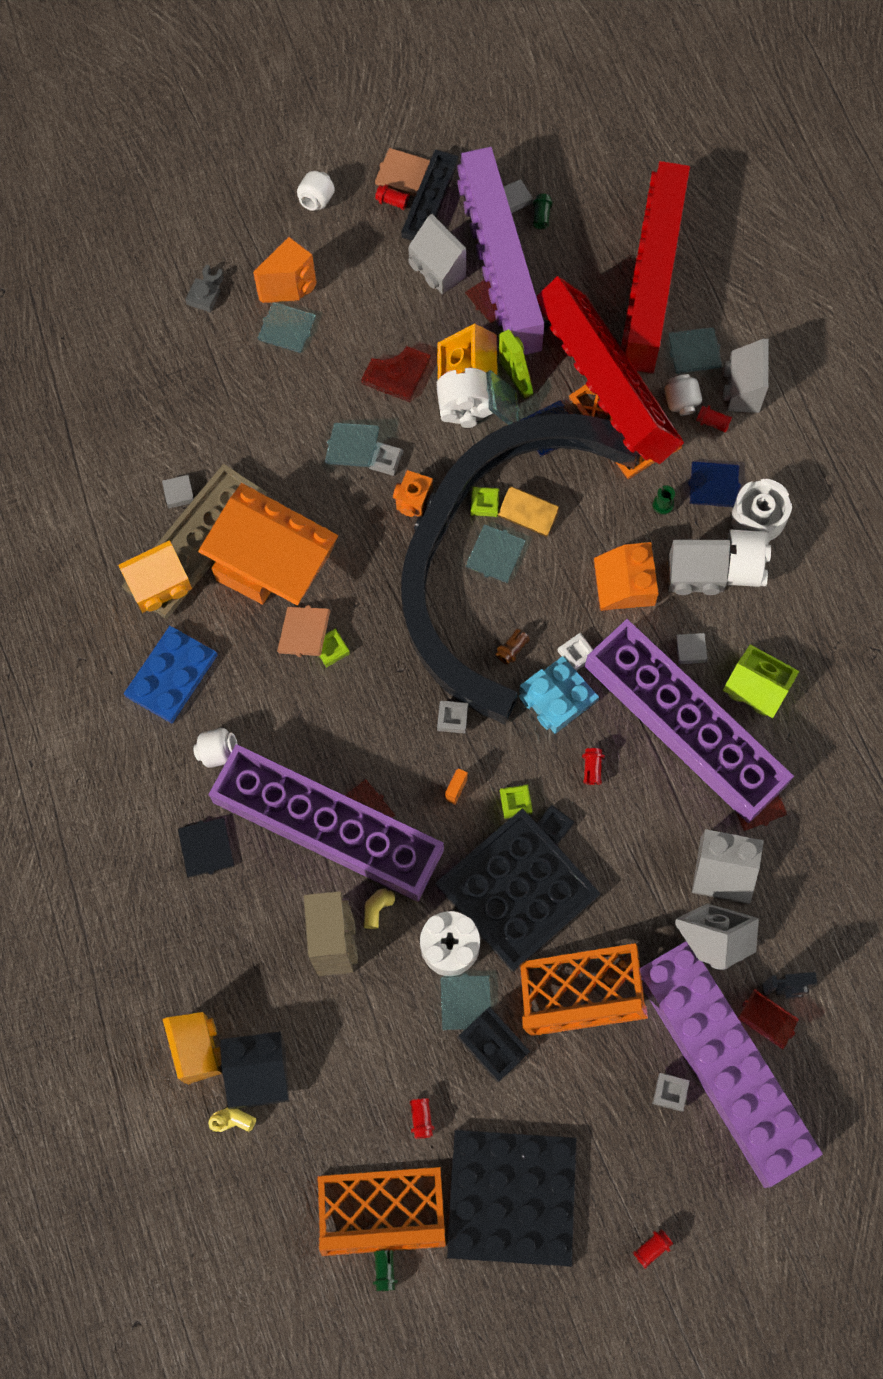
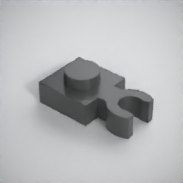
M206 265L203 268L204 278L203 280L195 278L186 297L187 305L207 312L212 311L221 292L218 284L223 281L222 269H219L216 275L210 276V266Z

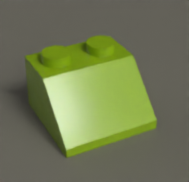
M750 644L737 663L723 691L728 693L729 697L733 700L750 705L758 714L768 715L773 718L799 671Z

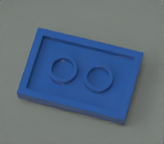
M169 626L124 692L126 698L172 724L218 656L217 652Z

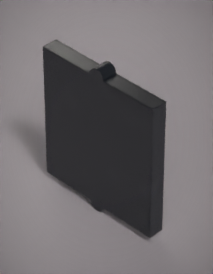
M224 818L208 822L200 820L198 824L178 829L188 878L207 873L213 875L215 871L235 867Z

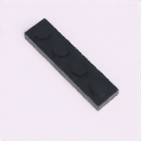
M434 150L402 228L401 238L412 241L428 216L433 214L437 218L459 163V156Z

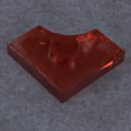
M406 346L400 354L393 358L384 360L372 358L361 379V383L410 403L431 360V355Z

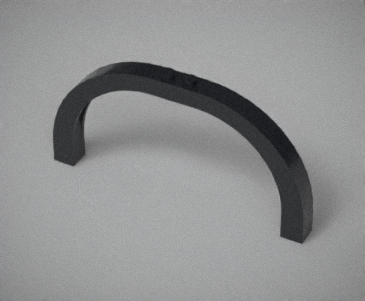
M550 414L520 420L494 431L474 444L457 460L448 471L437 492H432L429 496L424 516L420 515L415 523L414 530L416 531L408 546L401 578L403 613L415 652L428 673L449 695L461 703H468V707L504 725H506L518 701L517 692L472 671L461 663L442 643L432 625L426 607V583L431 562L460 505L472 487L489 471L511 458L536 450L566 448L591 452L634 469L641 455L637 451L632 453L624 445L623 440L625 437L612 426L609 420L588 415Z

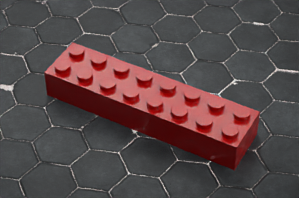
M659 161L657 172L652 171L621 345L622 350L636 371L654 374L690 170L689 165Z
M557 276L536 296L540 305L541 315L551 322L552 326L550 329L554 335L562 339V348L576 361L573 364L576 370L587 378L588 381L585 382L587 387L600 398L598 404L612 417L610 420L612 426L625 437L623 440L624 445L632 453L637 451L646 461L651 459L661 464L682 446L684 441L588 297Z

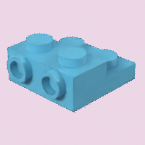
M563 656L544 671L541 669L521 684L519 698L528 709L532 707L538 714L537 719L546 730L550 728L554 734L563 729L599 699L598 695Z

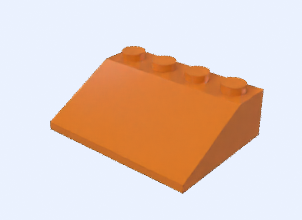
M241 483L230 497L198 552L298 606L329 558L339 535Z

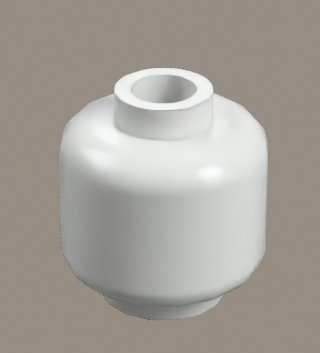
M310 171L305 175L297 189L301 205L309 210L325 208L335 191L334 184L326 173Z
M683 374L669 379V384L665 386V395L670 411L679 412L680 416L696 412L695 407L702 402L697 379L691 378L689 374Z
M225 728L202 732L198 736L197 744L194 745V755L198 761L201 760L208 768L225 765L235 745H238L236 737Z

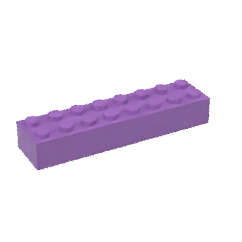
M492 147L461 153V164L457 165L460 178L457 181L460 196L465 195L464 210L466 217L471 216L470 230L472 238H477L478 244H476L478 259H483L485 266H482L485 282L489 281L491 285L489 296L491 303H496L498 309L495 311L497 324L502 326L504 331L510 329L514 337L518 336L524 346V355L542 351L544 321Z
M628 619L587 655L585 667L748 824L794 777Z
M237 744L209 792V796L214 804L419 902L444 851L443 842Z
M687 941L641 967L642 987L763 1187H772L823 1155L702 961L698 960Z

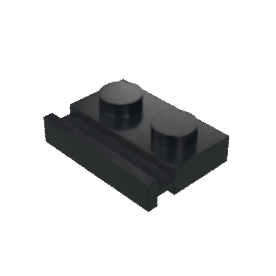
M816 972L785 974L779 980H777L776 975H772L761 985L763 996H768L773 991H776V995H785L786 999L803 998V994L810 993L809 990L818 983Z
M490 1006L457 1036L496 1082H500L530 1053V1050Z

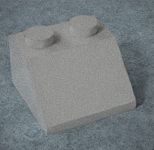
M431 214L427 217L409 245L408 261L416 272L420 271L425 276L431 288H436L443 295L466 277V248Z
M761 339L733 350L729 361L724 362L723 376L728 377V385H724L723 401H727V411L760 412L768 390L769 339Z
M673 540L667 560L668 592H675L678 595H688L692 592L716 595L723 592L728 578L730 540Z
M705 829L700 838L692 893L750 904L760 868L764 840Z
M708 903L676 918L675 925L698 960L710 964L712 968L727 969L729 966L744 960V958L756 952L759 918Z

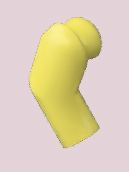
M384 888L379 889L366 901L364 928H379V911L384 906H391L395 902V894L392 891H387Z
M225 1108L214 1113L208 1123L210 1129L215 1132L225 1131L234 1126L250 1132L256 1123V1118L239 1109L229 1110Z

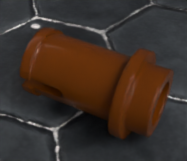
M516 629L503 646L497 647L496 657L506 665H509L510 662L514 663L516 655L530 641L528 635L525 632L521 633L520 629Z
M628 954L623 957L620 955L618 957L619 961L615 964L623 972L632 963V959ZM610 968L601 979L611 989L621 975Z

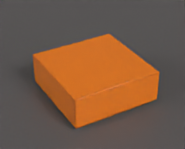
M459 768L458 770L456 769L445 792L446 801L456 805L467 782L468 772Z

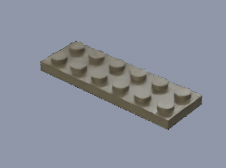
M225 464L219 468L155 545L156 547L170 540L192 588L214 563V560L198 551L239 485L243 483L267 496L266 491ZM127 582L122 585L123 589L133 596ZM187 594L179 599H171L164 602L155 612L167 620Z

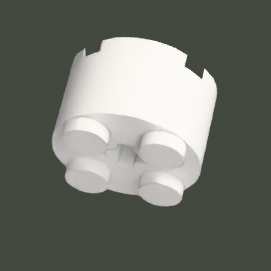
M465 368V373L457 374L456 370H453L438 379L437 396L440 416L443 422L461 424L464 428L474 427L477 421L494 413L490 382L486 372L476 368Z
M761 479V481H751L745 484L740 490L732 510L733 528L735 530L768 532L769 542L779 536L792 510V503L786 488L771 479Z
M730 529L727 540H730V552L726 585L766 586L768 571L765 570V562H770L771 545H768L769 533Z
M453 911L442 912L429 918L420 936L422 957L433 971L443 976H457L468 970L477 960L480 947L479 932L472 919ZM448 938H452L454 943H458L453 945L452 950H448L446 944H442L446 943Z

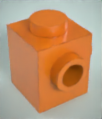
M407 470L402 483H397L394 489L393 498L396 499V509L409 517L423 516L428 498L433 491V478Z

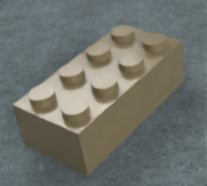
M341 891L304 895L308 957L317 975L354 973L353 964H358V953L352 936L356 935L349 900L343 899Z

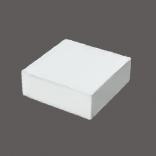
M581 633L558 647L559 654L576 671L585 665L587 655L594 650Z

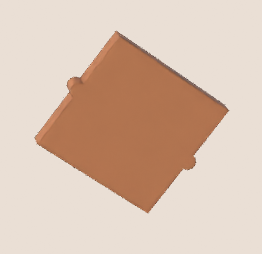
M389 148L384 162L380 163V171L375 184L383 186L387 184L388 188L416 197L430 160Z
M309 605L305 608L287 607L277 652L279 654H295L298 657H302V655L321 656L330 610L311 608Z

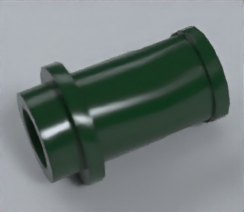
M538 194L533 200V206L535 207L533 227L546 229L549 227V212L553 206V201L548 194Z
M664 485L663 489L659 488L657 496L653 500L654 510L661 515L669 514L674 508L673 499L675 491L668 485Z
M394 1250L374 1252L376 1281H373V1285H376L377 1292L394 1291L395 1284L398 1283V1280H394Z

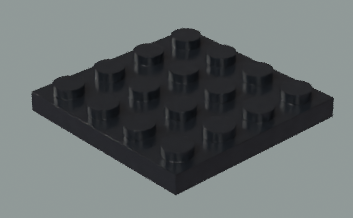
M523 808L435 883L436 887L459 913L472 919L482 939L513 973L601 895Z
M454 1130L447 1258L572 1267L577 1138Z

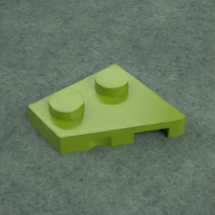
M510 329L500 333L499 362L522 397L526 399L533 395V389L523 353L524 346L518 336L514 337Z

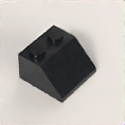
M281 1031L220 1039L222 1073L229 1110L289 1102L285 1043Z

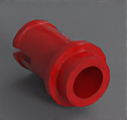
M387 184L378 186L375 200H378L379 204L387 203L405 210L409 200L408 193L388 188Z
M709 405L707 407L702 406L696 421L701 422V426L706 424L726 433L732 417L710 409L711 406Z
M587 748L585 749V754H582V758L585 759L583 783L587 785L602 784V760L605 759V755L602 754V749Z
M427 1098L410 1101L413 1120L411 1133H414L415 1139L433 1137L432 1131L435 1130V1126L431 1125L430 1101Z
M662 1229L658 1232L654 1230L652 1232L653 1236L636 1251L632 1252L645 1269L665 1251L668 1253L671 1251L669 1248L673 1245V1242Z

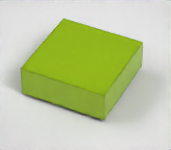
M472 487L471 515L498 517L499 488Z
M336 629L325 634L321 656H319L327 668L350 654L349 649Z
M528 785L499 790L504 819L511 818L522 808L528 815H532L533 811Z

